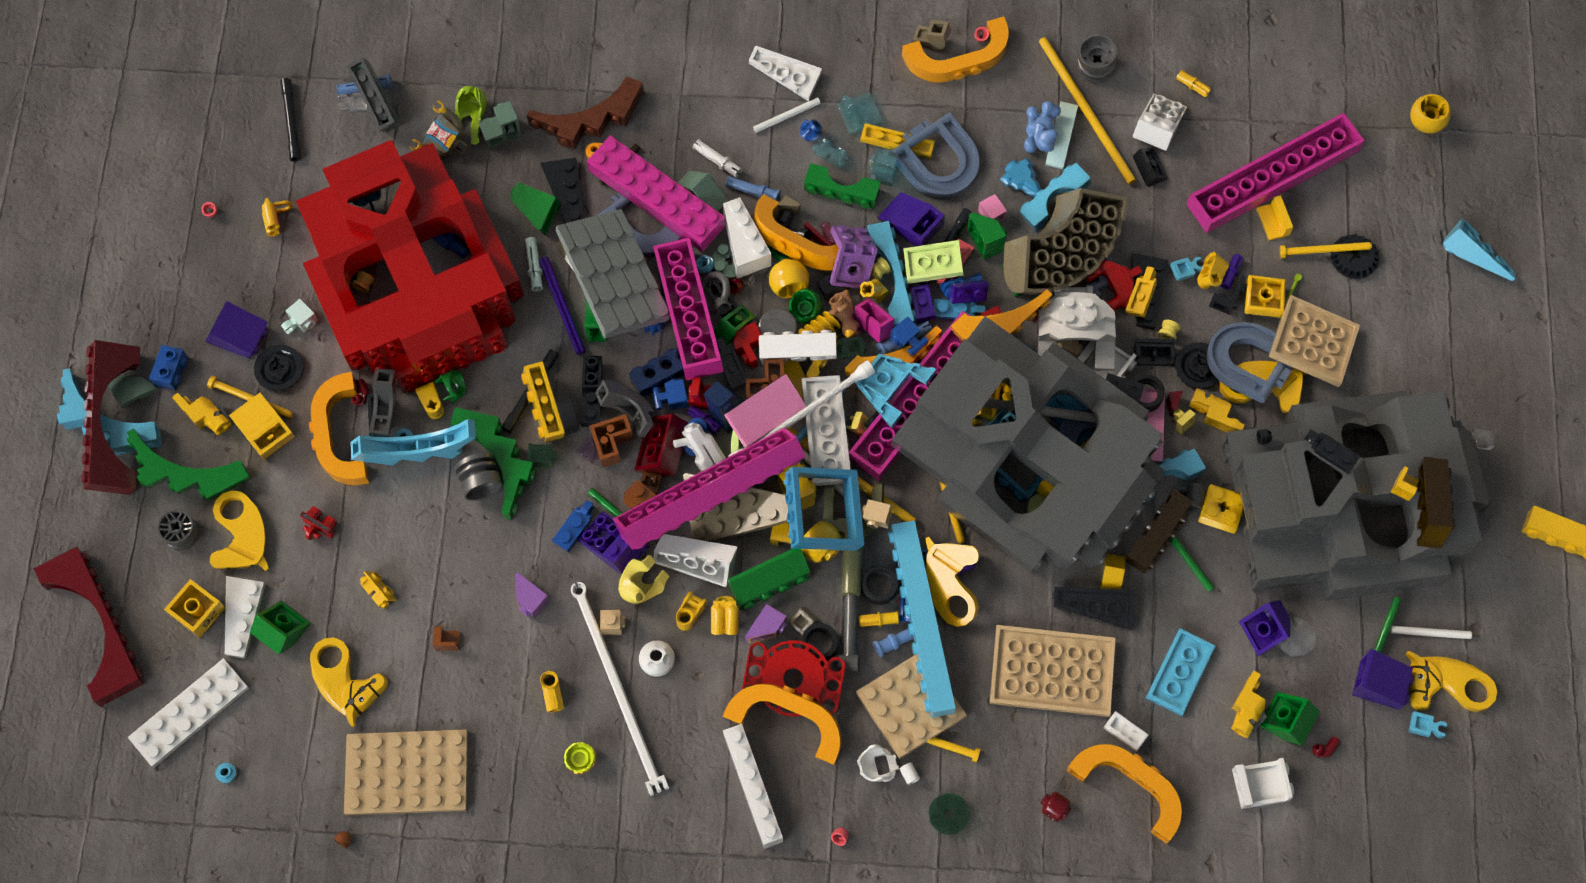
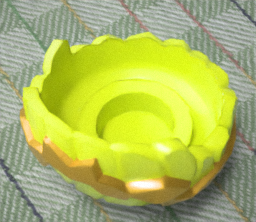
M584 742L573 743L565 751L564 763L575 774L587 773L595 765L596 752L592 746Z

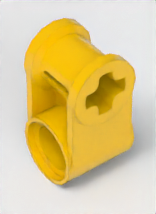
M1215 252L1210 253L1205 258L1197 278L1198 285L1202 289L1221 285L1229 267V263Z
M433 381L416 388V393L428 416L432 420L442 418L445 411Z
M689 591L676 614L678 628L683 631L690 630L704 611L708 600L701 599L693 595L692 591ZM684 616L690 618L686 623L680 621Z

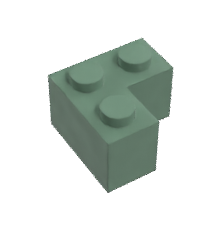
M510 101L499 103L493 107L495 117L486 118L479 122L480 130L488 149L522 137L518 118Z
M689 171L678 182V184L716 211L723 207V203L728 202L724 196L725 192L720 187H717L714 183L715 179L709 173Z

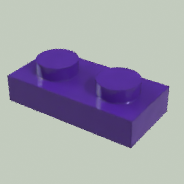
M986 281L952 284L949 301L952 304L986 301L989 284Z
M929 285L910 287L917 323L936 319Z

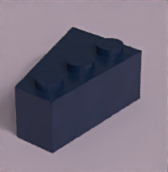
M717 381L704 393V397L711 418L721 425L726 433H729L733 428L724 414L744 402L745 399Z

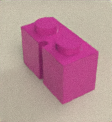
M870 298L855 306L854 319L860 323L864 331L868 330V334L878 343L890 337V332L894 328V318Z

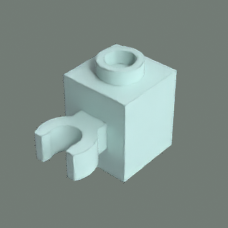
M299 299L286 310L290 319L281 326L288 335L297 326L303 332H306L315 326L318 319L314 312Z

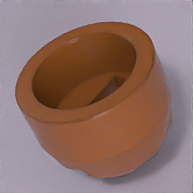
M342 831L336 835L334 840L347 849L351 844L352 837L349 832Z

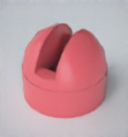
M979 27L976 29L974 37L978 42H984L989 37V31L985 27ZM980 31H983L982 39L979 38Z
M212 202L203 204L201 210L206 217L212 218L217 215L218 208ZM207 208L214 210L213 213L208 212Z
M839 827L832 833L831 840L836 845L843 846L846 844L849 834L845 828Z

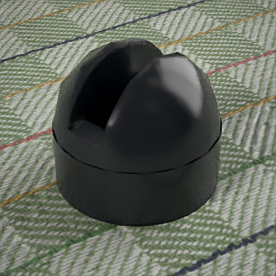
M1268 429L1257 430L1256 438L1259 445H1265L1272 441L1271 431Z

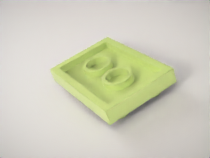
M959 240L903 248L908 284L964 276Z

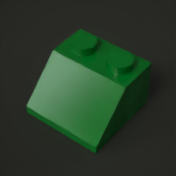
M973 212L970 213L967 231L982 259L986 260L1002 253L1007 236L1005 227L1001 226L998 220Z
M279 601L256 614L250 633L280 655L292 648L310 626L311 622L283 601Z
M1276 692L1265 713L1266 718L1260 727L1286 742L1303 746L1320 711L1309 699Z

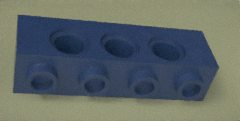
M678 348L669 349L664 355L658 358L654 357L647 364L637 366L629 373L630 381L637 393L645 397L652 393L653 387L662 388L665 386L664 383L669 380L679 379L685 375L682 362L679 359L680 353ZM664 365H671V366H672V367L669 368V369H664V368H663ZM649 373L655 374V376L652 378L646 377V375Z

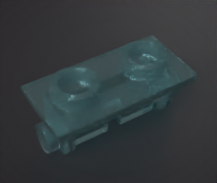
M816 138L819 142L818 144L815 143L812 147L814 154L819 155L823 159L830 154L827 161L837 168L844 167L846 163L844 161L845 158L850 160L846 156L847 152L840 147L834 149L831 147L832 142L825 138H822V140Z

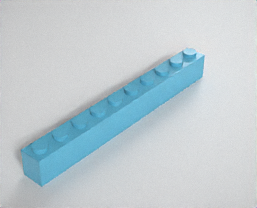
M915 521L892 524L888 537L890 543L894 544L895 550H892L894 562L897 561L899 567L896 568L897 579L902 582V587H900L901 598L906 600L904 612L905 616L910 619L908 631L909 635H913L914 638L912 650L913 654H917L918 657L916 669L917 673L922 675L923 681H920L921 692L926 694L927 700H924L925 711L930 713V718L954 714L956 707Z

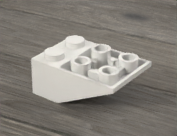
M1153 94L1138 120L1133 138L1166 151L1187 106L1182 105L1180 102L1169 100L1162 95Z

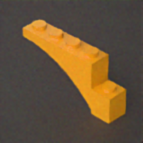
M1047 289L1037 298L1019 308L986 317L1008 333L1016 335L1023 329L1022 324L1026 320L1030 322L1038 315L1036 311L1040 307L1044 309L1052 302L1050 298L1053 294ZM964 313L951 325L950 329L963 342L964 339L967 340L984 316H967Z
M935 326L924 336L929 342L912 357L907 353L911 345L883 355L902 359L903 362L911 364L918 363L920 359L923 360L929 350L941 338L942 330ZM857 355L845 367V375L850 377L860 364L866 360L871 364L877 356L860 357Z

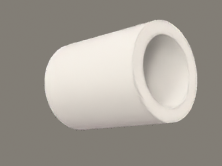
M912 762L900 768L908 785L920 780Z

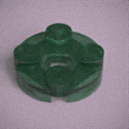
M946 793L932 801L928 815L930 824L936 831L944 835H956L966 827L970 813L962 797L957 794ZM949 809L953 810L954 818L946 819V815L943 812Z

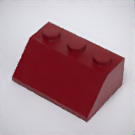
M674 414L651 417L653 425L646 437L642 439L634 470L641 473L647 471L661 474L662 477L675 476L680 456L683 452V446L675 448L673 440L685 438L682 432L689 422Z

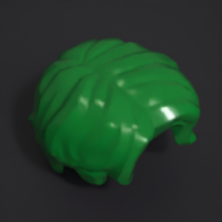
M808 288L801 289L793 294L789 301L788 309L797 318L799 323H805L818 316L822 309V300L814 290Z

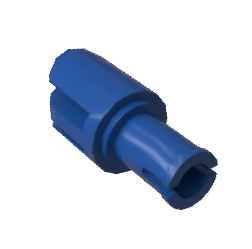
M445 233L432 238L444 249H452L462 259L470 251L469 248L458 241V236L455 233Z
M979 273L965 279L960 276L941 283L939 288L946 299L949 300L952 284L983 280Z

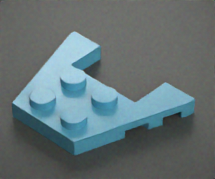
M878 354L871 363L875 373L869 378L859 380L856 383L886 423L893 428L903 415L901 411L888 404V402L909 376L927 385L936 374V369L933 367L926 368L917 363L911 364L903 362L902 359Z

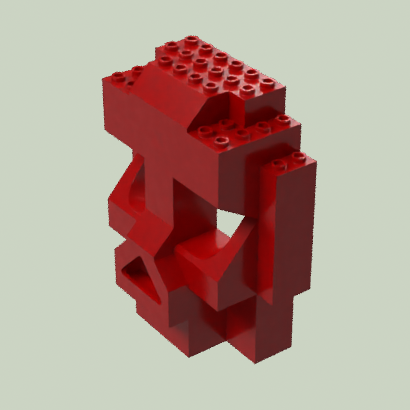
M391 139L323 168L322 170L329 183V187L296 200V204L319 255L304 262L303 266L340 349L352 371L360 370L367 364H369L373 374L375 369L395 370L396 379L403 393L413 392L419 386L434 382L441 374L451 370L465 369L471 363L483 361L487 356L501 353L505 348H508L501 328L509 327L513 322H516L510 301H517L524 296L520 280L476 189L462 195L459 194L453 179L450 180L433 143L399 156ZM401 181L389 210L384 215L349 204ZM445 233H455L461 236L466 242L472 257L434 275L420 243ZM384 259L398 291L368 304L357 306L350 290L351 278L360 269Z

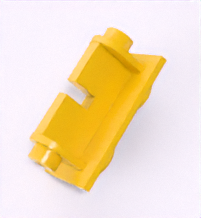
M363 572L365 576L360 578V584L369 595L374 591L376 592L371 598L379 608L386 609L389 606V601H397L393 595V590L382 582V577L377 572Z

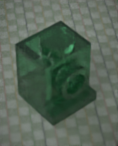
M863 336L841 338L837 341L839 360L855 358L857 355L863 357L865 352H867L866 341H863ZM849 346H853L855 351L851 352Z
M529 443L528 461L533 462L535 468H553V461H557V450L553 449L552 444Z

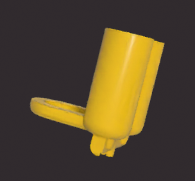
M265 198L262 205V216L267 236L274 237L280 234L277 213L291 210L293 208L291 201L269 202V198ZM289 205L285 208L275 209V206Z
M720 596L713 601L711 607L712 634L722 635L725 633L727 635H736L739 633V608L733 597Z

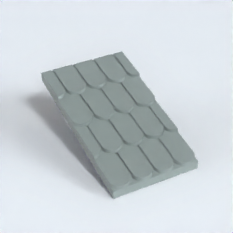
M622 209L556 226L557 235L566 252L565 260L575 272L604 339L669 320L668 308L644 260V255L633 236L634 233Z

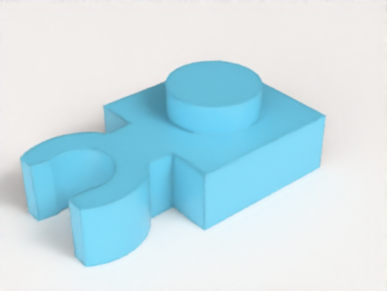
M1201 257L1194 258L1192 262H1190L1189 258L1172 262L1170 267L1176 280L1180 281L1191 278L1196 273H1200L1203 266H1198L1197 263L1200 262Z
M1414 711L1411 715L1408 732L1429 737L1432 732L1436 737L1443 738L1445 733H1441L1438 727L1445 728L1447 723L1443 721L1435 723L1433 722L1434 716Z

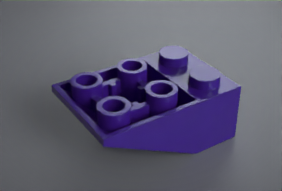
M900 192L877 219L881 222L889 221L890 228L894 227L896 233L916 247L926 245L944 225L945 215L931 204Z
M603 511L577 539L579 543L620 574L623 573L627 564L632 559L638 560L649 547L646 543L644 547L632 550L622 539L613 518Z

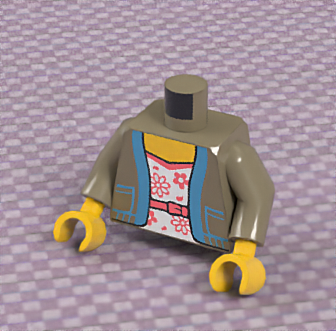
M437 100L441 108L437 109L433 106V110L438 114L421 140L424 144L421 145L418 140L412 139L418 145L416 148L409 147L414 151L433 143L439 157H445L447 154L453 155L455 151L464 154L468 145L462 141L465 133L462 131V123L457 114L447 107L444 108L443 102Z

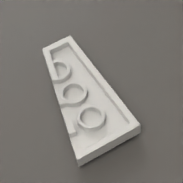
M755 46L749 58L750 65L807 101L810 100L822 73V68Z
M226 576V656L246 659L252 638L250 629L260 608L266 585L264 582Z

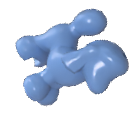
M1043 102L1041 107L1042 113H1037L1036 107L1027 108L1028 124L1026 132L1028 137L1024 142V149L1028 153H1034L1037 147L1043 152L1054 150V144L1058 136V132L1055 130L1054 119L1060 115L1061 108L1052 102Z

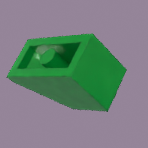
M741 304L721 319L714 334L717 338L723 337L726 345L734 341L736 333L742 327L749 325L756 316Z

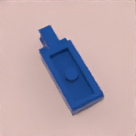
M587 500L581 508L577 507L554 536L552 542L566 552H569L591 523L592 515L590 513L595 508L594 504Z

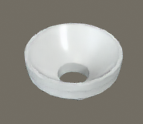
M659 640L651 641L641 649L639 663L646 674L659 677L669 673L673 668L675 654L667 643ZM655 650L662 653L659 661H653L650 658L651 653Z

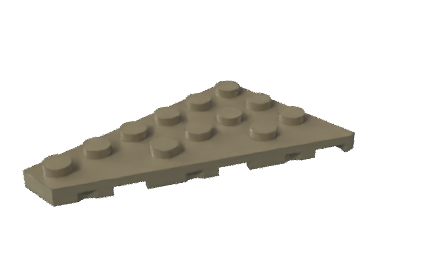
M688 473L683 474L684 480L694 476ZM750 487L748 491L732 496L731 500L719 503L713 510L703 512L696 519L690 521L692 539L717 542L788 523V505L785 502V495Z

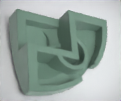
M118 376L108 385V388L123 409L140 398L142 401L157 391V388L151 382L139 376Z

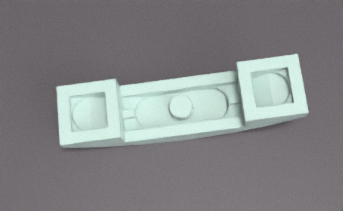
M1060 102L1061 113L1056 117L1055 130L1058 132V136L1054 144V150L1048 152L1045 166L1062 170L1078 105Z

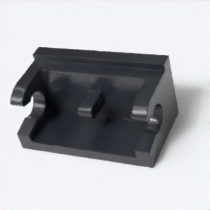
M1137 338L1134 344V354L1137 355L1135 359L1136 365L1173 366L1175 339Z

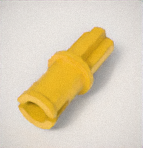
M1181 70L1176 77V80L1188 86L1189 90L1193 89L1204 97H1207L1211 91V88L1199 81L1198 77L1194 78L1184 70Z
M897 611L890 613L877 612V614L859 616L860 627H881V625L899 624Z

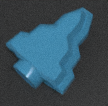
M1028 158L1023 159L1019 163L1013 160L1005 167L1006 173L1000 181L1006 186H1012L1016 190H1023L1032 197H1035L1036 193L1041 190L1040 184L1035 180L1036 173L1032 169L1033 164Z

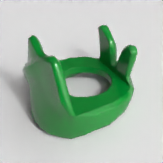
M457 370L441 374L435 381V384L441 383L450 393L449 396L443 398V401L452 399L451 403L453 404L465 394L464 378ZM451 383H454L456 385L458 393L453 391V389L451 388Z

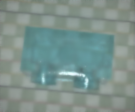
M877 148L876 153L871 155L869 162L871 165L869 169L871 179L892 187L898 172L899 154L893 153L888 149Z

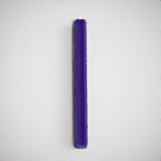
M548 257L541 258L539 260L574 350L577 355L586 352L551 262Z

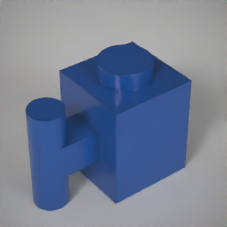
M908 316L894 327L889 335L891 342L896 347L900 346L903 349L910 344L911 348L907 350V353L911 357L929 342L926 337H922L918 341L916 337L919 335L920 329Z
M671 379L664 383L666 392L660 393L659 387L652 388L656 410L663 409V402H668L669 410L688 407L683 379Z

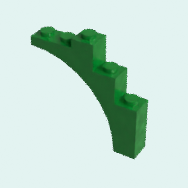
M455 407L450 426L460 424L467 419L474 420L476 428V438L474 440L488 450L498 463L504 480L502 515L504 519L512 520L513 514L516 515L519 504L517 501L523 495V485L530 486L531 481H534L536 478L537 470H535L533 462L516 459L519 456L520 447H518L515 439L501 436L503 425L499 417Z
M134 428L127 432L129 436L127 438L128 444L132 449H136L138 454L135 457L138 463L144 465L137 469L140 474L137 478L142 486L145 485L149 489L168 479L170 481L167 483L171 491H176L179 495L200 485L197 489L201 497H206L210 501L222 493L228 492L251 480L241 460L215 468L179 466L154 453Z

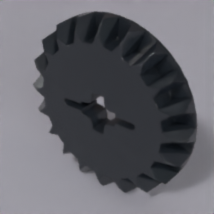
M1348 234L1336 240L1334 244L1372 242L1371 239L1365 238L1364 235ZM1372 243L1371 249L1361 250L1359 256L1351 262L1353 254L1358 253L1360 250L1331 252L1330 257L1334 268L1340 274L1352 279H1362L1370 276L1377 269L1380 260L1379 250H1377L1376 244Z
M1202 342L1188 344L1179 351L1176 357L1175 370L1177 371V376L1181 378L1182 382L1188 384V387L1205 389L1219 382L1210 370L1207 362L1209 344ZM1198 361L1200 365H1204L1201 372L1198 367H1195Z
M275 345L265 349L257 357L254 364V375L259 384L269 391L274 390L276 392L278 390L285 391L289 387L292 388L293 384L298 383V379L302 377V370H304L300 354L294 348L287 345ZM277 360L279 365H281V367H284L281 369V376L277 372V370H275L278 366Z

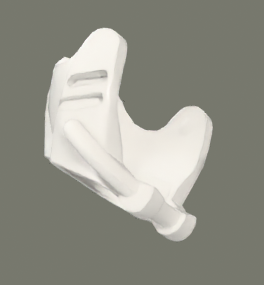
M878 744L869 746L857 760L860 767V775L869 781H891L896 771L899 770V766L896 763V754L892 755L887 749L882 748ZM884 755L887 757L890 772L878 775L875 758Z

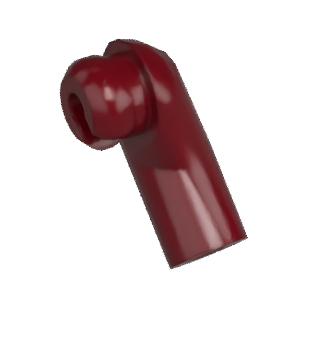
M359 379L355 382L359 392L355 397H352V403L362 406L367 400L369 390L365 380Z
M1332 736L1327 745L1314 744L1312 747L1313 754L1318 758L1331 757L1341 741Z

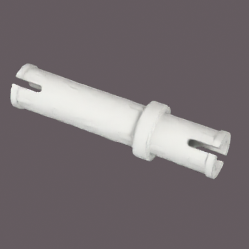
M700 139L696 141L698 145L694 143L693 149L718 165L722 171H727L735 178L739 177L737 173H742L743 169L731 162L729 157L722 156Z

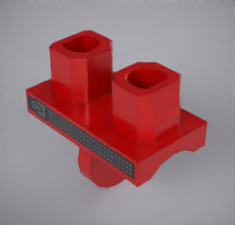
M314 506L307 513L302 511L299 515L303 518V522L310 526L305 525L302 529L306 532L305 538L309 541L314 537L318 540L321 538V534L318 531L332 539L335 535L333 530L337 521L327 515L322 523L319 522L318 519L323 513Z

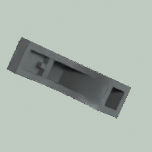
M375 369L372 382L374 406L369 436L389 437L390 430L393 428L396 406L395 370Z
M603 379L595 393L600 405L617 409L626 414L632 421L638 437H646L653 425L651 416L654 411L650 404L639 393L628 386Z

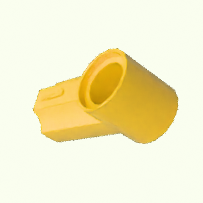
M877 278L869 282L864 281L860 285V294L866 298H873L877 303L882 302L889 295L888 289Z
M546 671L541 675L540 682L547 713H554L563 710L564 704L557 674L553 671ZM549 677L555 679V683L551 686L545 685V680Z

